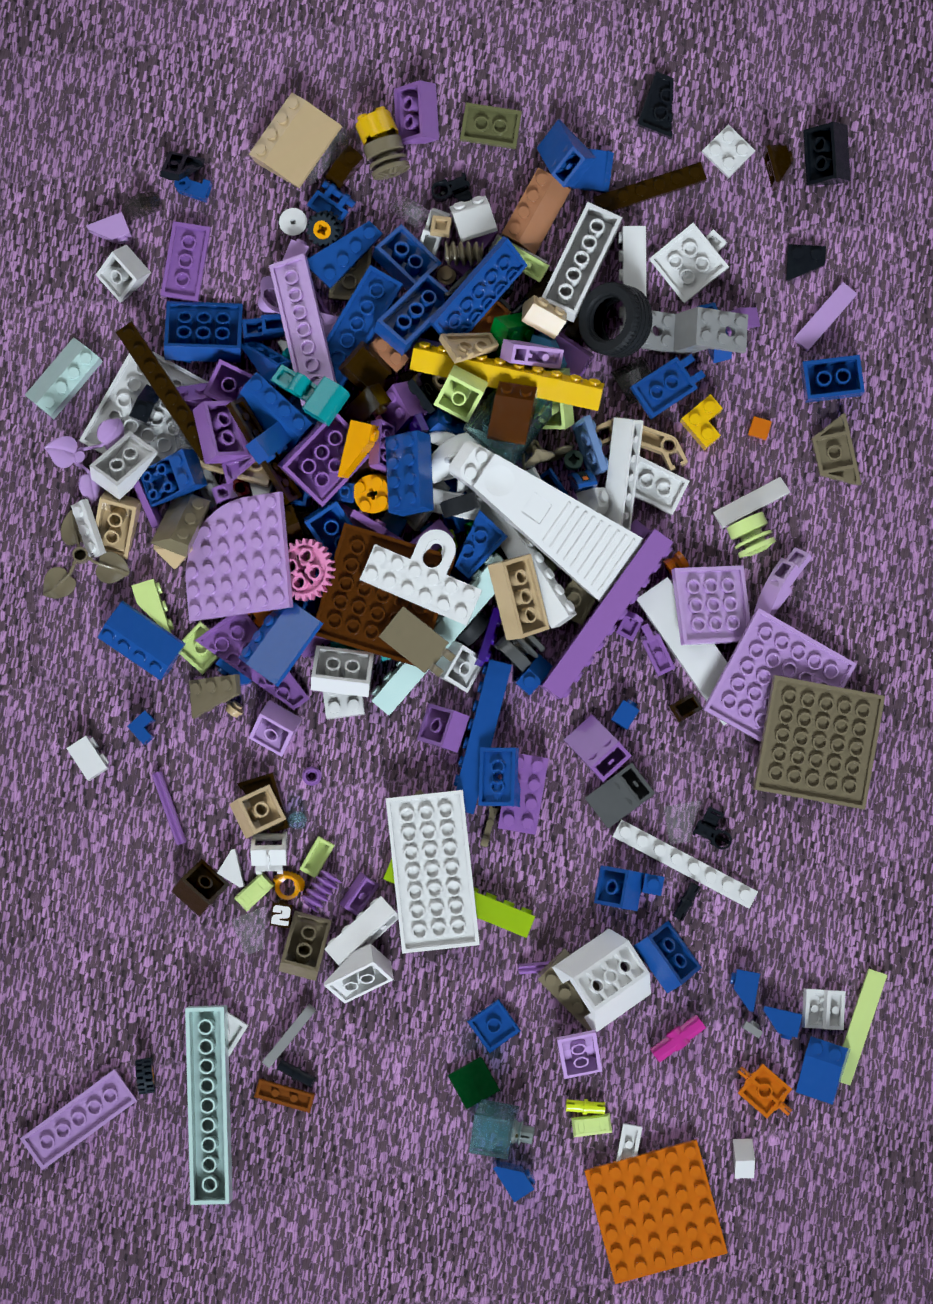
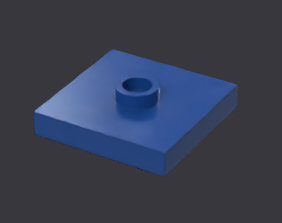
M499 999L467 1021L489 1053L521 1031Z

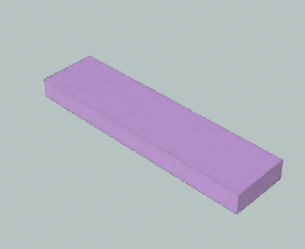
M842 282L793 340L808 352L856 297L857 293Z

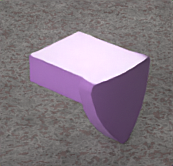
M627 612L616 634L633 642L645 621L636 613Z

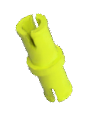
M566 1099L565 1111L582 1112L583 1115H587V1113L604 1115L605 1102L588 1101V1099L583 1101Z

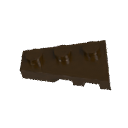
M275 772L237 783L245 795L270 785L286 820L268 829L271 833L291 828Z

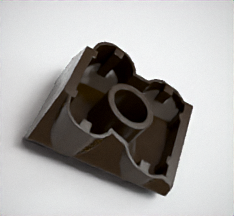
M364 341L358 344L338 368L342 375L352 382V386L361 392L367 386L377 383L381 385L388 375L392 374L391 367Z

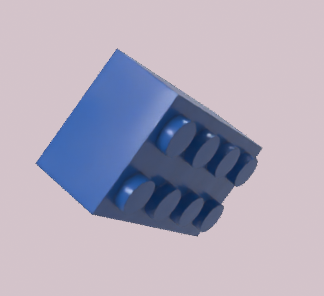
M426 273L377 320L374 332L403 356L432 327L429 320L445 303L443 294L447 293L448 290Z
M416 430L385 437L388 512L398 516H407L434 510L430 434Z

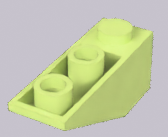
M154 579L132 585L137 604L159 626L172 634L171 630L174 629L171 618L167 619L165 613L168 611L166 601L161 600L160 594L163 592L160 583H156Z

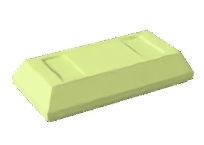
M318 836L299 870L314 878L318 876L335 845Z
M262 872L261 875H257L234 898L248 911L275 884Z
M610 1113L571 1118L574 1137L612 1133Z

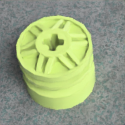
M763 512L751 515L726 528L731 540L741 539V542L735 546V549L745 548V550L738 553L739 558L756 555L768 549V547L776 542L775 537L765 538L772 533V530L763 532L761 528L768 524Z

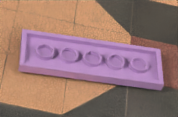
M114 1069L21 1137L20 1140L39 1167L44 1170L138 1099L117 1070Z

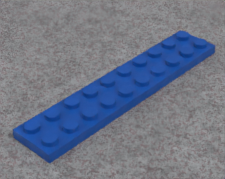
M371 265L368 267L326 338L336 382L344 387L348 378L342 375L338 369L339 366L361 341H364L367 345L370 343L375 334L374 328L377 320L390 309L403 287V283ZM292 395L289 402L315 425L318 420L306 414L302 409L303 406L301 405L300 398Z

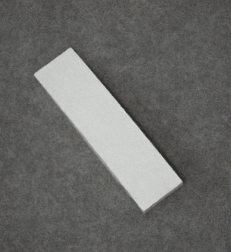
M667 577L638 597L637 602L707 702L727 665V661L715 644L681 645L674 587ZM720 720L723 726L727 724L724 721Z

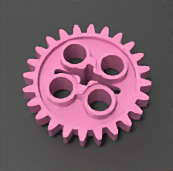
M303 538L302 541L296 540V545L289 543L290 549H288L292 598L295 597V600L301 601L302 599V601L308 602V599L314 601L315 595L322 597L321 591L328 592L325 586H332L329 579L335 578V576L331 575V572L335 571L336 568L331 567L335 560L329 559L333 554L327 552L328 547H322V543L316 542V540ZM308 553H310V554H311V557H310V559L307 561V555H308ZM295 563V569L292 571V564ZM317 569H319L318 577L315 575ZM303 579L304 585L301 587L300 582Z

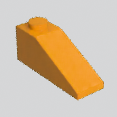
M355 420L350 421L337 477H350L378 440L379 426Z

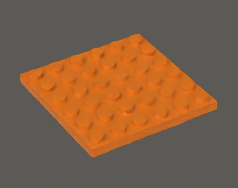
M697 1139L584 1170L615 1284L728 1253Z

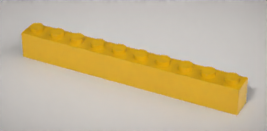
M425 341L416 342L410 364V370L445 378L448 377L453 366L456 365L489 382L487 387L497 389L499 381L537 387V398L595 411L599 410L605 384L601 383L598 379L587 380L575 374L570 376L564 375L561 371H546L539 366L528 367L522 364L509 363L501 358H487L486 355L454 363L443 345L438 347L432 346Z

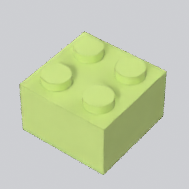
M454 365L433 405L468 423L489 382Z

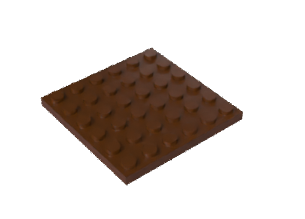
M344 523L333 559L335 563L331 565V567L336 568L335 571L331 572V575L335 576V578L329 579L332 586H325L328 592H323L316 619L321 621L323 625L315 636L415 666L379 636L403 606L433 630L439 614L360 580V577L375 544L409 559L413 555L416 544ZM429 549L424 553L423 561L428 567H437L442 561V554L439 551ZM456 556L454 557L452 564L449 568V571L447 573L448 576L451 575Z

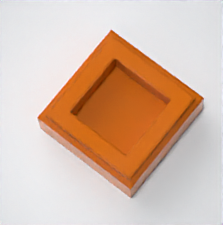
M753 416L748 435L766 441L772 421Z

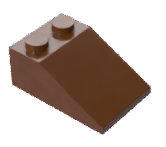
M499 381L487 439L522 445L526 444L537 405V387Z

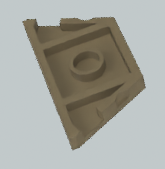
M843 413L811 439L818 472L821 477L860 486L861 479L846 413Z

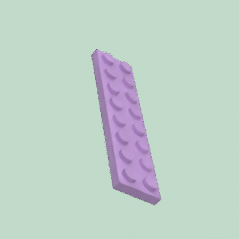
M303 253L269 265L293 371L305 375L316 385L320 383L324 376L336 382L307 256ZM300 399L301 405L304 406L306 402Z

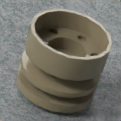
M400 135L384 136L367 143L363 147L367 161L373 162L369 166L370 171H373L371 173L373 180L393 178L410 168L409 161H406L408 159L407 155L400 153L404 150Z

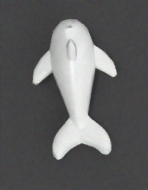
M474 430L458 435L445 431L429 433L431 443L439 446L431 454L433 484L455 478L451 475L449 466L466 441L472 440L490 450V444L494 440L487 439L488 432L483 433ZM457 480L456 493L462 494L469 487Z

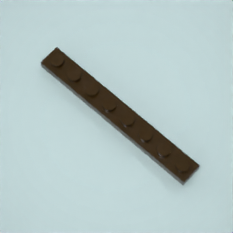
M131 321L116 331V334L200 460L203 461L204 458L192 410Z

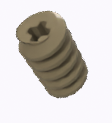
M445 241V260L447 265L450 266L452 260L455 266H458L460 260L463 266L466 265L467 261H469L471 266L474 265L475 261L479 264L483 260V242L481 247L478 246L477 242L474 243L473 247H471L470 242H467L464 247L462 241H460L458 247H456L455 242L452 241L450 247H448L447 241Z

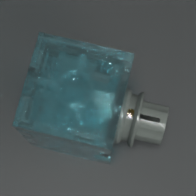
M482 1099L474 1115L469 1153L508 1160L515 1143L518 1146L521 1143L532 1144L535 1127L524 1125V1121L518 1122L520 1106Z

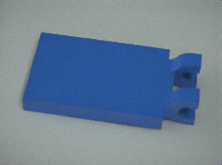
M692 354L681 361L678 357H675L630 387L650 419L698 389L695 383L706 375L702 370L693 376L689 374L685 367L695 361Z

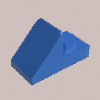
M219 658L216 663L219 666V672L225 676L228 674H239L240 686L252 683V680Z

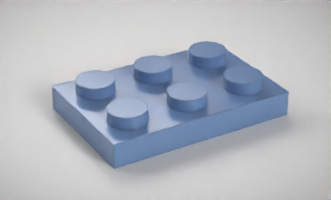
M588 415L573 424L572 429L580 453L583 456L586 470H590L595 478L608 470V460L603 454L602 442L597 436L595 421L592 420L591 415Z

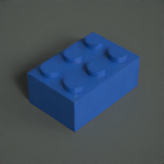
M860 355L803 361L800 365L805 403L859 397L865 393Z

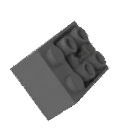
M630 763L585 799L609 829L653 796L655 792L633 763Z

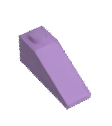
M503 339L500 358L514 364L560 369L564 350L529 342Z

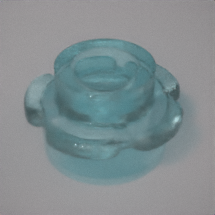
M299 811L293 812L288 818L290 826L296 829L303 828L307 822L305 815Z

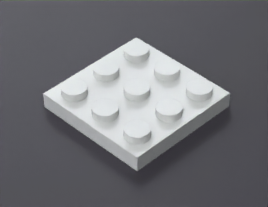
M694 223L649 258L684 304L729 268Z

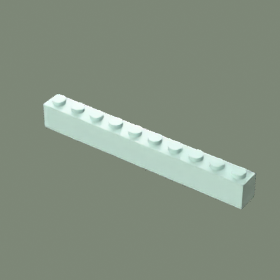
M497 553L490 555L484 562V567L481 570L478 569L471 576L472 581L469 585L481 589L482 592L469 623L495 594L488 565L504 560ZM439 614L434 631L449 642L446 646L448 648L465 629L466 625ZM398 661L396 663L397 668L393 672L389 671L383 678L384 683L381 686L377 685L373 689L371 701L387 715H390L426 673L416 666Z

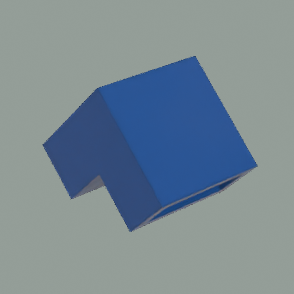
M145 710L127 727L143 745H146L154 738L147 728L156 720Z

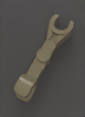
M489 806V817L480 843L483 847L488 846L494 819L501 806L497 808Z

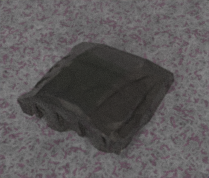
M641 356L623 367L612 371L610 374L618 383V387L621 388L622 394L625 395L626 401H628V405L631 406L638 402L630 387L653 371L644 356Z

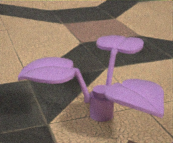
M119 418L103 421L97 429V438L102 442L98 445L77 448V442L74 438L62 436L52 440L44 447L56 466L67 468L75 463L77 467H80L87 473L80 476L78 486L82 496L88 499L89 503H96L105 489L91 479L90 470L81 464L85 459L84 451L103 446L108 450L124 436V426Z

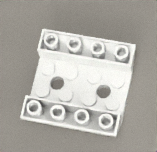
M607 929L552 967L562 983L571 981L590 1011L584 1018L596 1033L651 994L649 971L629 940L611 929ZM621 962L626 964V972L621 969ZM593 981L599 984V991L593 988Z

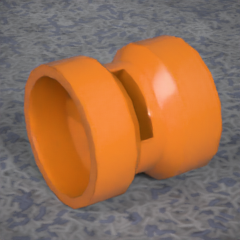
M680 551L675 553L671 559L667 558L663 561L671 575V570L674 568L690 567Z

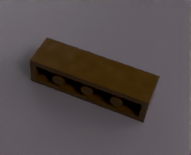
M380 383L370 385L345 408L340 416L349 425L351 420L371 424V421L376 420L378 415L387 411V406L392 401Z

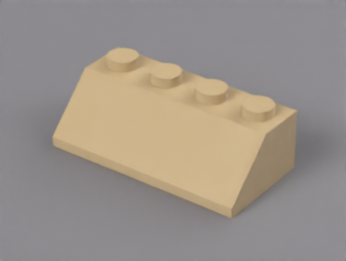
M531 554L489 564L488 569L506 640L522 639L550 629Z

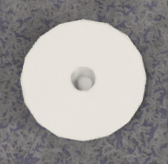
M289 208L281 214L279 225L281 230L287 235L296 236L305 230L307 218L300 209Z

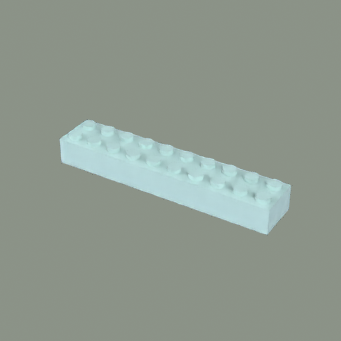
M227 1005L188 1006L185 1008L190 1205L230 1204L233 1201Z

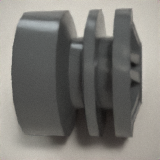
M535 634L514 640H506V637L502 636L494 644L495 648L522 673L531 665L527 655L530 654L538 658V654L533 649L536 648L541 653L545 650L540 639Z

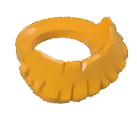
M283 871V874H277L273 878L275 892L284 900L295 898L305 888V881L297 873ZM286 879L294 881L295 891L291 895H284L280 891V884Z

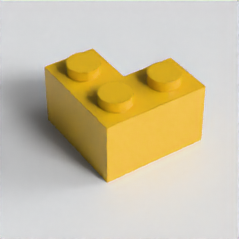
M711 394L680 420V423L704 451L721 436L710 421L721 413L723 408Z

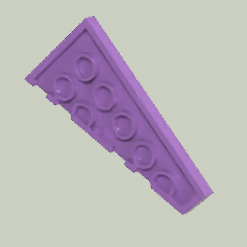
M248 614L228 616L195 640L293 710H296L309 700V697L290 671L277 687L239 659L242 650L252 640L253 634L259 630Z

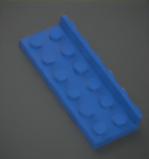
M503 236L429 320L439 335L469 333L472 331L474 326L528 266L507 237Z

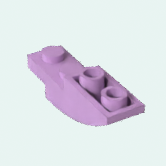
M795 547L786 559L781 557L760 593L754 612L757 608H760L774 616L792 592L790 586L812 559L809 553Z

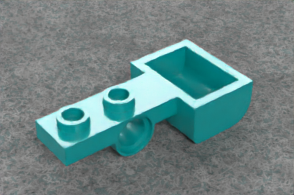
M282 364L271 379L274 384L305 401L306 403L302 407L304 412L328 427L350 397L349 392L344 387L325 376L316 385L305 375L299 372L296 373Z

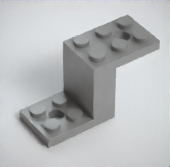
M696 307L677 314L652 310L653 319L650 335L641 347V349L689 355L706 349L746 353L748 314ZM654 326L659 329L658 336L653 333ZM726 327L731 329V336L726 334Z

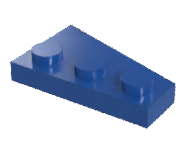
M480 510L474 519L454 564V567L467 579L479 569L508 537Z

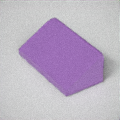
M360 872L339 904L357 916L363 911L379 887V884Z

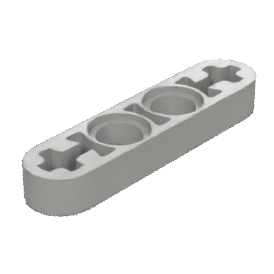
M310 1003L262 1061L266 1067L270 1068L317 1010Z

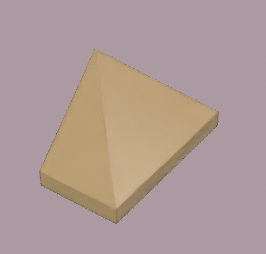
M154 545V550L173 569H176L187 558Z

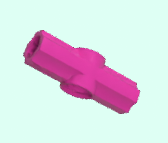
M694 1015L681 1026H677L668 1032L665 1038L650 1048V1051L660 1063L675 1051L684 1048L691 1042L692 1038L705 1030L706 1027L700 1018Z

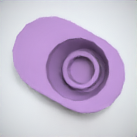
M272 276L263 277L260 282L261 294L257 305L264 315L279 314L280 311Z

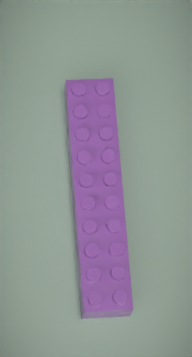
M656 529L651 530L641 543L642 546L606 597L603 598L601 603L598 602L539 685L542 689L556 699L566 698L570 694L572 683L580 680L584 674L581 672L582 669L587 666L589 667L595 658L592 655L595 651L602 649L606 643L604 641L605 637L612 635L617 628L615 625L617 620H622L627 614V606L634 604L638 599L639 594L637 592L648 585L651 580L648 578L650 574L656 573L662 565L660 560L670 554L673 549L671 547L673 541Z

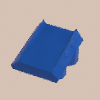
M589 149L596 157V160L575 187L571 188L607 193L609 192L614 153L611 151Z

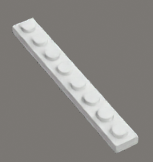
M622 819L612 836L750 909L758 891Z

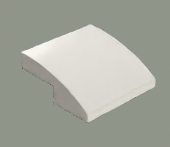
M804 988L802 1027L844 1030L846 991Z

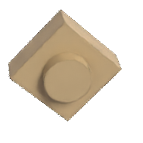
M433 215L430 236L449 238L452 217Z

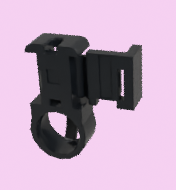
M463 172L461 177L448 182L446 179L437 181L431 188V196L437 202H444L452 197L456 198L458 202H466L473 199L469 191L470 183L466 180V175ZM441 186L446 188L444 191L440 193H434V189L436 187Z
M709 806L703 817L704 822L701 823L702 820L697 822L693 835L698 834L710 840V844L720 850H725L732 844V836L728 831L720 828L715 830L719 826L717 824L719 819H722L725 813ZM724 833L728 835L730 841L717 834ZM715 838L725 842L728 846H718Z

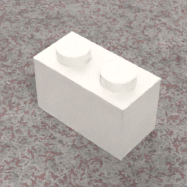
M84 736L66 749L86 779L91 781L109 769L107 765L109 761L104 753L100 755L96 749L99 746L95 739Z

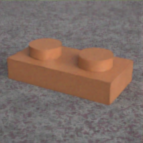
M380 336L369 345L396 373L410 360L406 354L402 356Z

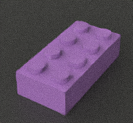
M382 419L371 421V424L379 426V437L373 448L369 451L368 463L370 467L384 474L387 473L385 437L395 435V427Z

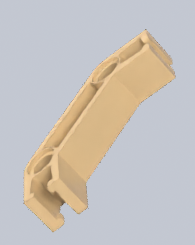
M614 418L596 426V433L608 429L611 436L604 440L600 438L602 447L611 442ZM643 425L640 448L660 454L668 470L671 472L676 470L675 465H672L669 458L674 453H677L680 458L682 467L687 465L686 456L674 436ZM671 442L674 448L670 451L666 450L663 444Z

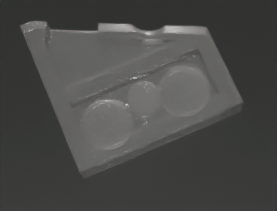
M700 801L663 807L669 845L689 842L700 807Z
M266 906L231 920L245 956L264 949L267 917Z

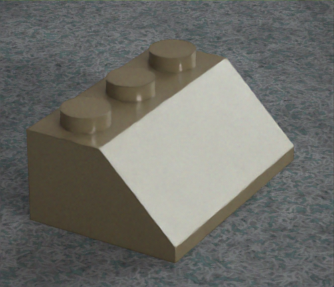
M194 494L184 495L172 500L151 544L187 557L197 538L199 529L208 515L210 501Z

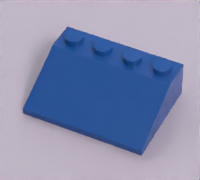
M167 301L164 360L217 362L218 359H221L225 362L241 363L243 304Z
M294 602L293 608L272 610L270 615L264 619L260 629L253 634L250 643L242 650L239 659L278 687L323 623Z

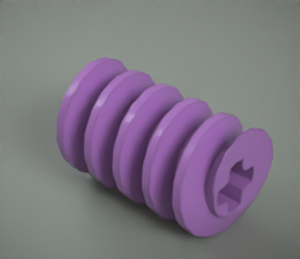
M324 870L320 871L323 877H315L318 883L311 882L313 890L306 889L309 895H301L304 903L317 913L319 911L316 907L323 908L324 906L321 900L326 902L329 900L326 894L333 895L330 888L337 889L338 886L335 882L342 883L331 873Z

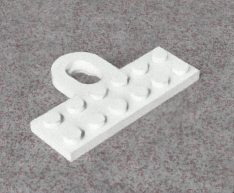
M437 529L430 530L420 537L411 559L375 544L360 577V580L466 626L482 592L479 588L447 575L455 557L456 545L448 533ZM437 543L442 546V561L437 567L431 568L425 565L423 556L433 544Z

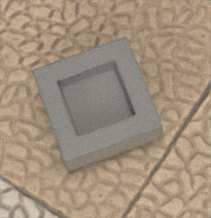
M745 1020L741 1025L742 1028L757 1038H760L763 1033L759 1030L761 1026L753 1020L750 1022Z

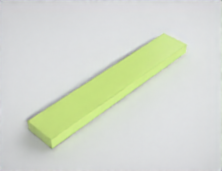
M871 969L867 970L842 1045L851 1050L841 1083L851 1085L887 978L886 974Z

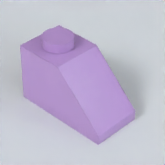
M122 212L86 225L91 234L114 244L126 243L132 237Z

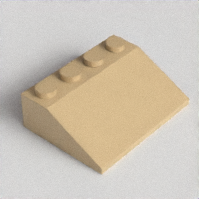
M291 92L249 155L258 165L300 189L342 126L308 101Z

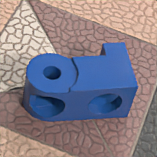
M187 176L179 181H174L175 188L180 194L207 203L213 186L211 181L203 179L202 183L190 180Z

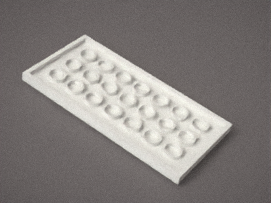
M463 790L386 798L402 954L480 945Z

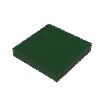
M482 1056L447 1075L466 1110L500 1091Z

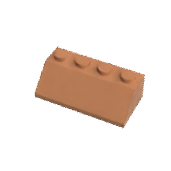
M538 167L506 224L502 237H507L511 242L536 255L571 189L563 187L550 173Z

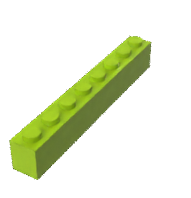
M391 859L383 879L395 884ZM473 887L477 918L527 938L535 916L532 915V910L524 907L519 910L514 908V903L505 899L502 903L496 900L497 896L486 892V895L478 893V888Z

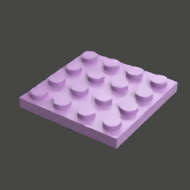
M744 565L672 569L681 645L738 643L751 620Z

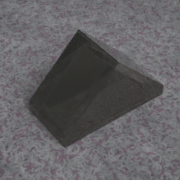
M158 191L137 193L122 204L128 222L164 210Z

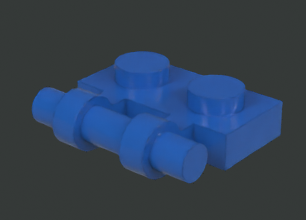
M325 180L321 187L326 192L323 194L317 190L307 203V207L315 213L324 210L334 212L333 215L337 214L339 216L337 219L343 222L348 215V211L344 209V206L347 204L353 208L356 202L351 199L349 194H344L338 190L335 184H330ZM332 195L340 199L338 204L330 199Z

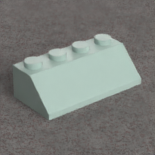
M73 337L25 396L51 418L55 419L103 361Z

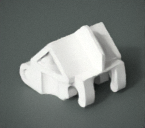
M283 831V833H258L252 836L250 849L251 866H255L256 875H261L263 871H276L277 874H283V866H287V831ZM257 841H282V845H257Z

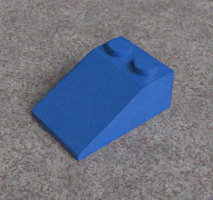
M811 1036L796 1093L833 1105L851 1049Z

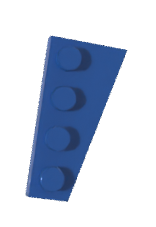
M368 221L308 258L309 268L331 289L383 236V233Z

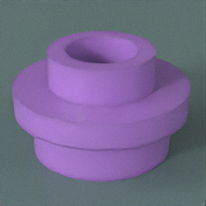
M311 766L303 771L302 778L307 785L314 786L321 781L322 774L318 768ZM311 772L316 775L314 780H310L308 777Z

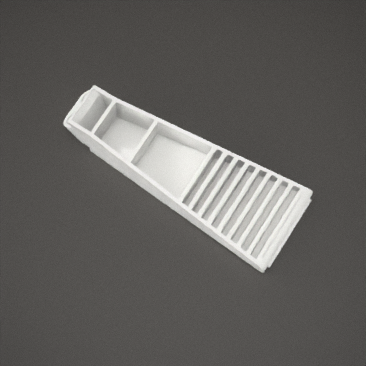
M468 440L463 444L449 466V471L453 477L469 487L600 603L642 546L641 543L644 540L642 537L472 440Z

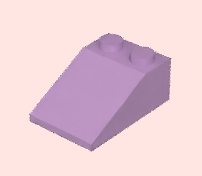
M595 1030L557 1037L564 1079L602 1072Z

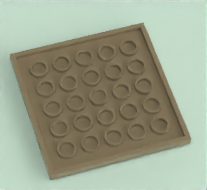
M773 675L753 790L865 810L885 696Z

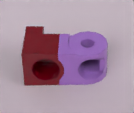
M239 479L230 484L225 483L211 489L216 504L230 502L251 494L248 483Z

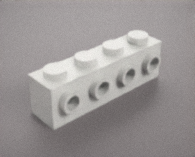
M382 896L374 899L368 909L360 912L354 922L345 926L339 936L328 942L325 951L340 966L354 951L370 943L372 944L398 920V913Z

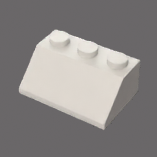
M316 645L311 675V690L369 697L374 654L366 651Z

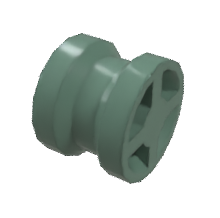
M571 450L566 453L564 465L567 469L574 471L582 466L583 456L579 451Z

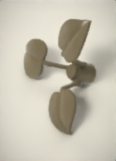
M529 430L526 444H521V448H519L522 457V469L526 471V468L534 467L539 463L558 461L565 457L566 453L571 451L575 445L573 443L572 445L562 446L553 452L547 451L539 445V442L535 440L531 430ZM525 451L527 454L533 453L527 462L525 460Z
M71 510L63 520L61 538L65 544L70 546L77 543V548L72 553L74 561L68 573L62 567H53L46 573L43 595L53 599L70 595L76 587L75 579L70 576L76 564L82 565L90 561L98 565L95 571L96 576L100 581L107 584L116 583L128 576L130 573L129 567L125 560L114 552L104 553L99 557V562L89 557L87 550L81 547L80 542H83Z

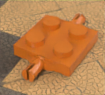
M763 1063L751 1074L743 1066L740 1067L744 1073L740 1070L737 1073L746 1080L737 1093L768 1119L777 1109H780L787 1116L790 1114L789 1112H792L793 1109L784 1103L786 1096L792 1088Z

